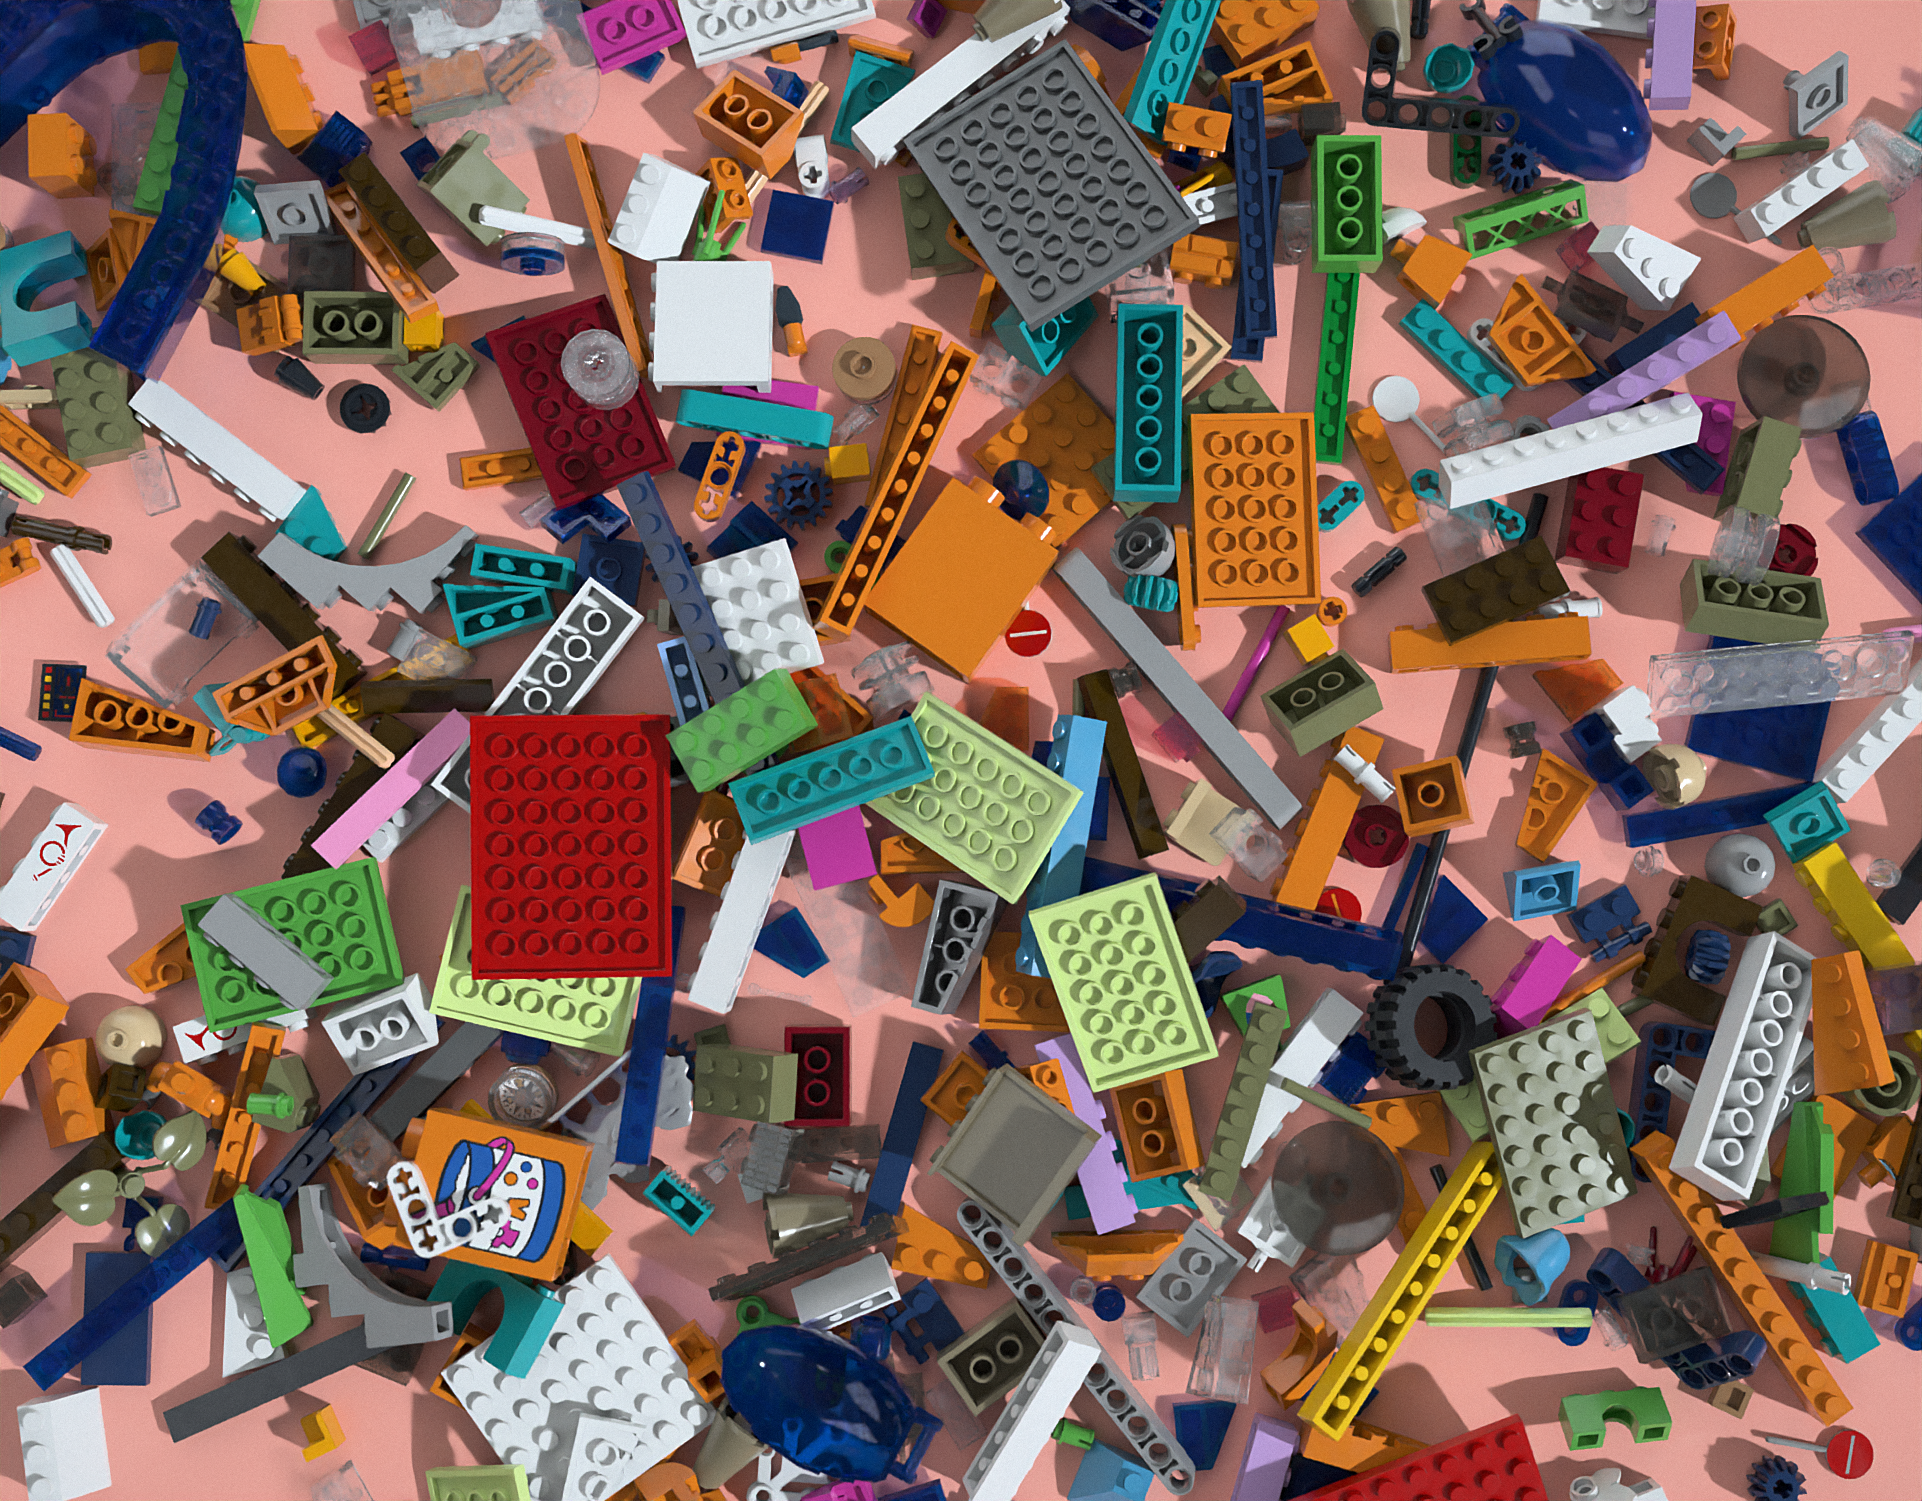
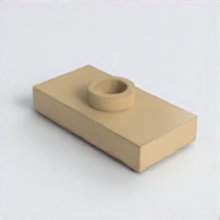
M24 385L23 390H0V405L10 410L60 409L56 389H44V387L38 385Z

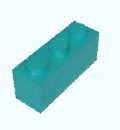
M475 543L470 575L483 582L509 586L545 587L550 592L572 595L577 563L567 557Z
M1819 1252L1821 1268L1839 1272L1831 1257ZM1790 1280L1786 1282L1792 1295L1803 1303L1806 1309L1803 1311V1314L1808 1323L1814 1329H1818L1823 1338L1820 1340V1344L1829 1357H1835L1848 1364L1881 1345L1850 1290L1847 1295H1842L1841 1293L1817 1288L1816 1290L1808 1289L1805 1284Z

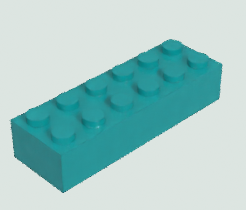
M1118 304L1116 318L1113 501L1178 503L1181 492L1183 305Z

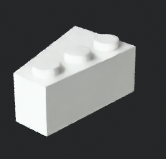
M1632 225L1603 226L1587 251L1641 310L1669 311L1701 260L1700 257Z

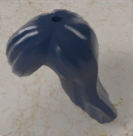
M1225 950L1209 952L1201 962L1189 966L1207 1019L1216 1010L1220 991L1227 976L1243 967L1241 959L1234 952Z

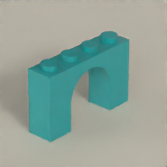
M71 230L0 251V325L2 329L0 347L6 356H10L19 367L94 345L92 321L76 301L43 311L30 312L35 298L49 286L88 274L86 250Z
M451 1258L427 1301L451 1302L454 1334L460 1336L481 1298L490 1290L500 1287L505 1301L504 1315L482 1359L504 1374L525 1379L565 1305L553 1298L556 1293L554 1290L540 1283L537 1286L531 1284L534 1279L533 1277Z

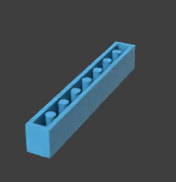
M1058 714L1057 721L1054 723L1052 730L1054 740L1052 752L1047 760V768L1084 791L1026 888L1027 904L1025 915L1021 920L1022 935L1020 947L1015 955L1017 972L1051 978L1028 915L1029 911L1079 896L1107 725L1106 721L1077 715Z

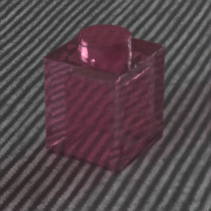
M382 19L348 36L362 64L371 76L404 59L399 50V47L403 45L394 27L388 30Z
M1592 221L1567 237L1555 250L1573 276L1595 261L1587 253L1600 232Z
M1179 711L1151 734L1175 763L1181 759L1187 763L1201 751L1197 745L1203 741L1202 738Z
M1285 1284L1250 1295L1259 1326L1264 1334L1295 1325L1292 1305L1301 1299L1298 1291L1292 1292L1291 1288Z

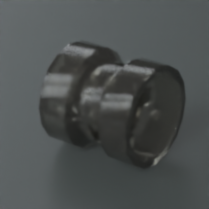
M1535 721L1503 728L1504 736L1510 743L1508 749L1510 759L1542 752L1540 742L1536 741L1535 738L1537 731Z

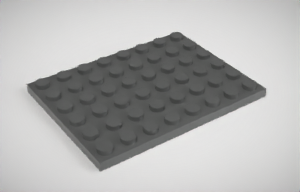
M1063 39L903 140L905 147L1031 332L1200 227L1197 216L1066 39Z

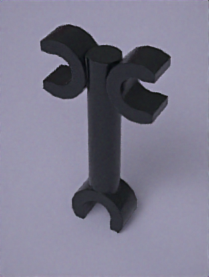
M1476 0V3L1471 7H1466L1463 3L1459 5L1463 17L1466 20H1475L1486 33L1479 35L1472 41L1476 51L1480 52L1484 61L1493 57L1497 52V48L1503 47L1507 42L1517 41L1524 35L1520 25L1516 24L1512 15L1503 19L1497 27L1485 12L1486 4L1484 0Z

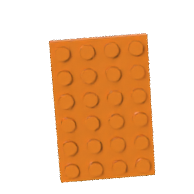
M1314 412L1188 415L1195 608L1321 604Z

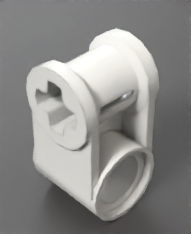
M824 134L797 138L794 156L803 192L812 200L823 199L830 190L827 166L828 155ZM817 178V183L813 184L812 179Z

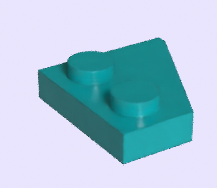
M313 485L308 488L275 532L276 535L279 532L286 534L307 550L336 562L347 549V545L341 533L338 532L331 513L327 510L321 498L320 490Z

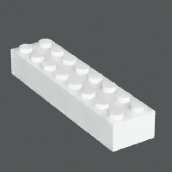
M589 577L485 715H571L645 618L593 578ZM469 734L431 786L471 814Z
M1775 931L1748 937L1669 1166L1670 1170L1722 1201L1743 1200L1750 1197L1812 1008L1811 960L1817 958Z

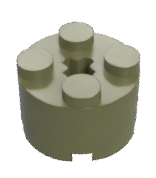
M1887 1050L1895 1077L1894 1082L1877 1087L1839 1092L1853 1107L1861 1111L1889 1117L1907 1111L1914 1106L1921 1092L1920 1077L1917 1076L1914 1068L1915 1065L1907 1056L1892 1050Z

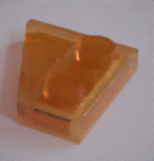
M1603 658L1587 661V663L1564 665L1556 669L1537 670L1531 676L1570 724L1624 684Z
M996 687L979 724L1020 751H1029V687Z

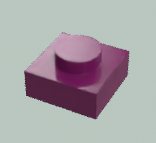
M915 0L906 20L926 38H934L947 10L937 0Z

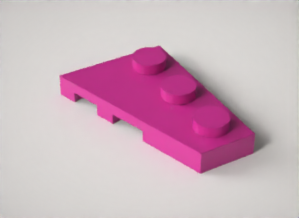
M1673 391L1671 394H1669V397L1677 396L1684 393ZM1690 394L1703 413L1698 441L1694 443L1725 468L1721 475L1703 493L1718 497L1723 494L1736 402ZM1685 482L1687 492L1698 493Z

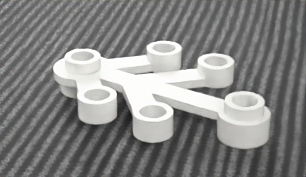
M839 1416L830 1418L825 1424L823 1434L796 1457L797 1435L801 1429V1420L798 1417L793 1419L785 1417L781 1425V1431L784 1434L781 1471L771 1479V1458L775 1455L777 1449L776 1441H774L771 1445L772 1452H762L759 1455L757 1481L749 1486L746 1500L800 1501L801 1497L816 1489L806 1487L801 1493L781 1489L789 1482L827 1485L833 1482L828 1478L830 1472H837L840 1479L844 1478L843 1469L838 1465H831L826 1470L806 1467L830 1445L841 1446L846 1443L850 1434V1425L847 1420ZM793 1421L796 1423L797 1429L795 1431H788L785 1424ZM835 1424L841 1425L843 1428V1432L839 1435L834 1434L831 1430V1427ZM765 1490L768 1492L769 1498L761 1500L758 1498L757 1493Z

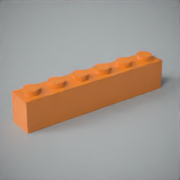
M1578 612L1560 613L1558 618L1545 619V615L1536 614L1526 616L1525 621L1512 622L1510 620L1452 646L1448 645L1437 622L1427 624L1426 629H1414V625L1396 626L1395 631H1390L1388 634L1391 675L1587 660L1592 654L1588 616H1579Z
M1355 726L1332 739L1330 747H1333L1334 750L1330 760L1325 758L1320 767L1318 776L1322 777L1318 789L1313 788L1308 796L1306 806L1310 808L1305 819L1302 817L1299 819L1294 830V835L1298 836L1293 848H1287L1281 864L1285 866L1281 878L1276 877L1270 888L1269 894L1273 895L1271 903L1303 917L1312 918L1365 789L1361 783L1357 785L1353 781L1355 778L1333 758L1349 744L1368 764L1370 762L1375 764L1385 739Z

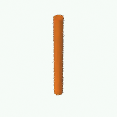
M1638 950L1557 998L1539 1024L1646 962L1645 956Z

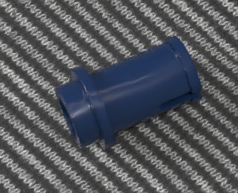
M202 597L201 601L196 603L198 610L188 632L193 636L208 640L217 614H221L222 610L220 609L221 603L219 601Z

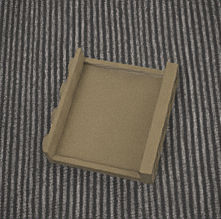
M1006 1063L998 1070L992 1068L984 1078L982 1084L986 1086L980 1096L975 1094L967 1103L965 1110L968 1114L963 1121L958 1119L950 1128L947 1136L951 1139L945 1147L940 1145L929 1160L933 1165L927 1174L932 1176L938 1172L1014 1231L1015 1234L1011 1240L1022 1247L1032 1237L1102 1135Z

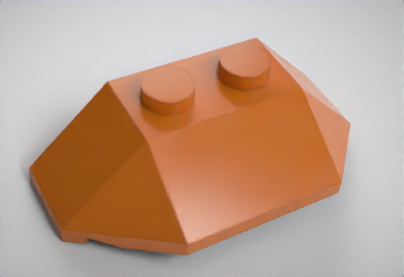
M320 635L212 692L227 723L240 725L267 735L277 736L331 707L337 664L323 635Z
M1180 1228L1112 1230L1100 1235L1096 1231L1051 1232L1052 1244L1085 1276H1092L1093 1281L1112 1280L1111 1276L1124 1275L1125 1280H1143L1144 1275H1152L1184 1240L1183 1232Z

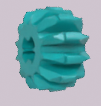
M1140 574L1137 578L1130 576L1124 586V600L1131 606L1170 612L1174 609L1175 602H1177L1178 584L1171 579L1153 575L1145 577Z

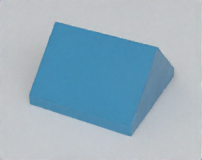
M1579 860L1563 861L1503 872L1513 922L1575 911L1577 909L1581 868Z

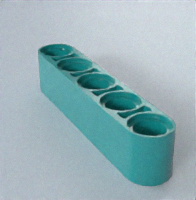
M682 389L675 422L697 429L721 433L732 431L744 437L827 450L829 448L834 417L819 411Z

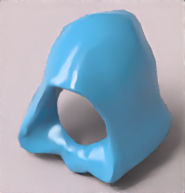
M1549 1228L1524 1239L1518 1235H1503L1496 1243L1494 1264L1499 1272H1501L1504 1285L1515 1287L1523 1303L1531 1306L1542 1300L1549 1293L1551 1284L1565 1270L1570 1260V1245L1564 1234L1554 1228ZM1518 1255L1531 1267L1537 1280L1527 1282L1515 1275L1513 1261Z

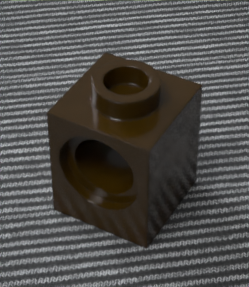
M113 1063L100 1076L95 1107L125 1113L131 1111L142 1101L146 1069Z

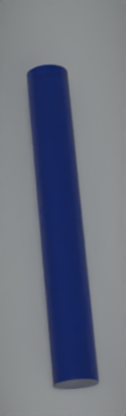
M1416 843L1381 926V932L1392 936L1429 847Z

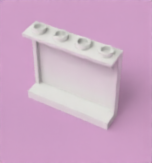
M657 261V272L651 274L652 292H656V302H651L650 318L651 322H655V332H650L649 348L651 352H654V362H649L648 378L650 382H654L658 393L663 392V386H757L759 393H771L774 273L771 261Z

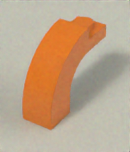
M1302 1298L1292 1305L1296 1327L1291 1342L1281 1355L1259 1372L1263 1389L1284 1411L1307 1393L1320 1378L1334 1354L1338 1340V1330L1316 1306L1310 1307Z

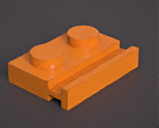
M1867 1239L1853 1294L1857 1304L1903 1318L1919 1254Z

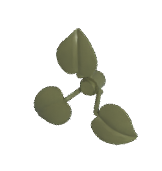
M191 1110L186 1114L170 1119L157 1130L152 1140V1150L155 1157L165 1161L164 1163L143 1168L137 1166L134 1171L126 1167H120L113 1172L104 1169L86 1172L66 1184L52 1198V1202L76 1223L83 1226H95L103 1223L114 1212L116 1207L114 1197L121 1195L125 1198H132L150 1214V1216L141 1219L135 1227V1238L138 1246L154 1258L163 1260L174 1258L180 1253L190 1232L189 1214L183 1207L172 1203L165 1204L155 1211L140 1195L145 1187V1180L142 1175L144 1173L165 1170L171 1164L180 1171H186L195 1166L202 1158L207 1144V1132L202 1117L197 1111Z

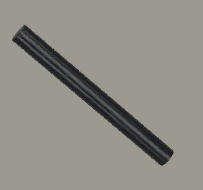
M1437 1164L1430 1167L1429 1170L1440 1194L1448 1179L1442 1165ZM1470 1235L1462 1248L1480 1290L1485 1291L1492 1288L1493 1285L1474 1240Z

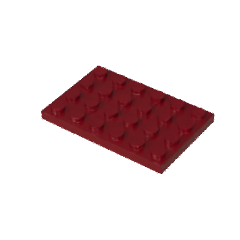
M606 294L485 333L486 341L556 511L617 490V484L641 472L649 471L651 477L676 469V463L640 376L633 372L623 335Z

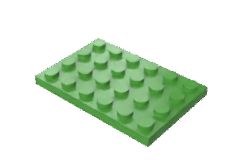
M376 857L343 864L337 869L331 867L227 893L236 894L334 977L309 1008L404 983L405 977ZM222 895L180 905L209 1033L300 1011L297 1009L291 1010L283 1005L278 999L280 994L271 987L267 989L257 983L253 978L254 972L247 966L242 968L235 964L228 957L230 954L228 950L222 945L215 946L203 936L205 931L197 924Z

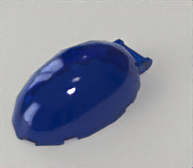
M1504 3L1499 9L1500 14L1493 22L1498 27L1503 19L1512 15L1516 24L1520 25L1524 35L1517 41L1507 42L1503 47L1497 48L1496 54L1485 61L1482 59L1480 52L1476 51L1474 45H1468L1466 48L1471 53L1474 65L1480 69L1477 75V84L1485 101L1510 104L1519 111V128L1514 135L1508 138H1513L1517 145H1519L1521 140L1526 139V148L1530 149L1537 146V151L1533 156L1542 158V164L1553 171L1565 175L1570 173L1584 178L1583 181L1588 183H1618L1632 174L1640 172L1644 168L1652 147V119L1637 81L1604 45L1576 28L1547 19L1530 20L1513 5ZM1502 113L1496 118V121L1504 129H1507L1514 124L1515 119L1509 113Z
M765 1325L742 1331L722 1351L721 1358L723 1362L720 1381L732 1409L736 1414L738 1411L751 1425L750 1430L760 1441L791 1463L817 1475L823 1473L840 1479L839 1482L854 1483L856 1480L877 1483L886 1480L888 1474L907 1484L915 1483L917 1479L916 1471L935 1433L941 1431L943 1422L933 1414L916 1406L910 1389L892 1366L864 1345L814 1325ZM914 1422L922 1425L923 1429L904 1465L897 1461L896 1458Z

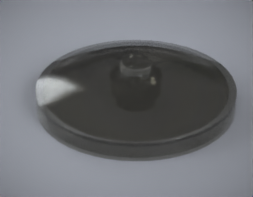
M1791 315L1774 320V323L1756 333L1747 343L1740 356L1737 367V383L1745 406L1757 420L1766 416L1802 428L1799 439H1814L1828 436L1842 429L1863 408L1870 390V367L1862 347L1844 328L1822 317Z
M1329 1121L1312 1125L1300 1131L1287 1142L1278 1155L1273 1168L1271 1191L1278 1217L1287 1231L1297 1241L1316 1252L1331 1256H1349L1367 1251L1381 1243L1391 1233L1401 1215L1404 1203V1181L1399 1164L1392 1151L1378 1136L1359 1125L1342 1121Z

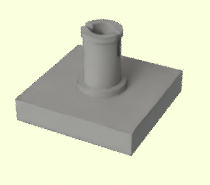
M1838 50L1805 75L1798 70H1792L1787 74L1783 81V84H1785L1783 88L1789 90V135L1799 140L1848 104L1849 55Z
M320 180L256 185L254 194L274 245L337 240L338 231Z

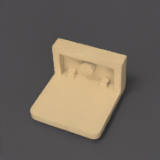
M1200 778L1195 783L1190 781L1180 797L1184 801L1178 811L1173 808L1166 817L1163 825L1167 828L1163 834L1212 866H1218L1249 820V813L1211 789L1212 785Z

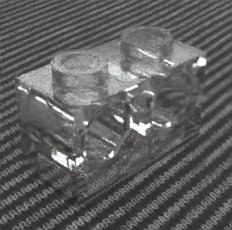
M988 341L970 375V382L973 383L974 389L984 395H989L990 393L1001 398L1000 402L1004 406L1014 411L1017 408L1023 411L1029 405L1043 380V376H1040L1005 349L991 341ZM993 365L1000 370V373L996 377H987L983 373V369ZM1014 381H1023L1028 388L1022 393H1017L1011 389L1010 385Z

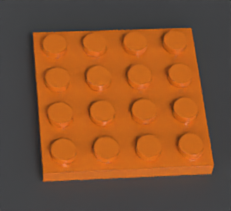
M1068 373L1062 376L972 454L974 460L1023 515L1030 513L1038 517L1057 533L1056 538L1051 543V546L1055 549L1060 547L1112 502L1090 470L1094 465L1114 453V425Z

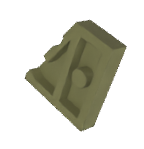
M456 342L441 347L435 353H426L419 356V360L404 366L399 364L391 370L440 412L481 365Z

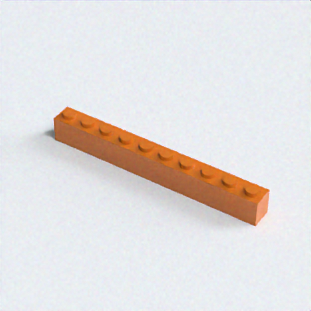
M950 341L941 353L813 629L841 643L850 636L979 355L953 341Z
M1655 1130L1630 1148V1151L1686 1234L1693 1236V1244L1751 1330L1765 1340L1767 1344L1766 1352L1808 1414L1826 1427H1829L1854 1409V1407L1733 1229L1726 1230V1228L1722 1227L1719 1217L1724 1215L1710 1194L1669 1169L1677 1145L1672 1138Z

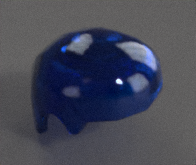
M305 745L292 747L280 757L277 765V781L288 795L298 798L310 797L321 790L326 783V759L316 748Z

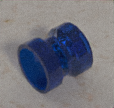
M220 800L213 801L206 806L195 820V823L202 830L211 832V838L218 845L229 841L243 825V822L236 815H229L227 807Z
M1107 1282L1101 1283L1093 1290L1091 1296L1092 1306L1096 1315L1101 1320L1107 1322L1115 1321L1124 1314L1126 1308L1125 1299L1118 1286Z

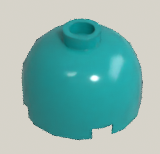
M231 176L220 181L213 188L209 198V213L215 226L224 234L238 238V242H253L262 238L267 233V225L254 194L256 185L261 184L246 176Z

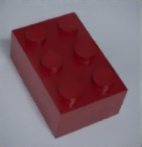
M1603 467L1570 476L1568 478L1555 562L1618 574L1628 569L1644 474Z
M852 1024L786 1025L784 1027V1052L797 1053L798 1064L794 1120L784 1121V1126H850L852 1123Z

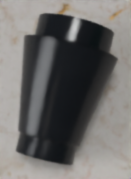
M287 356L281 361L274 372V376L279 379V384L309 397L313 401L320 396L325 388V385L320 383L298 358L293 359L291 356Z

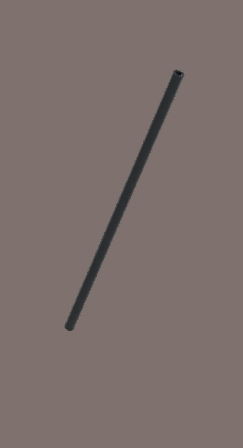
M1540 493L1533 494L1525 520L1526 528L1520 537L1518 545L1538 537L1549 499L1548 496ZM1499 666L1481 668L1456 756L1461 761L1465 780ZM1451 829L1432 834L1391 974L1397 973L1399 969L1411 966Z

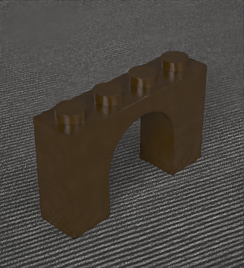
M365 152L338 170L414 271L434 293H437L459 276L453 265L419 224L403 200Z
M1680 875L1679 879L1676 878L1670 886L1668 894L1671 898L1667 907L1663 908L1657 917L1656 925L1658 929L1655 936L1648 940L1644 948L1646 962L1642 964V967H1638L1632 976L1631 984L1633 988L1631 993L1646 998L1657 1005L1700 1024L1714 1026L1726 996L1695 983L1685 976L1676 959L1678 939L1688 926L1699 921L1708 922L1737 936L1751 937L1763 906L1693 875Z

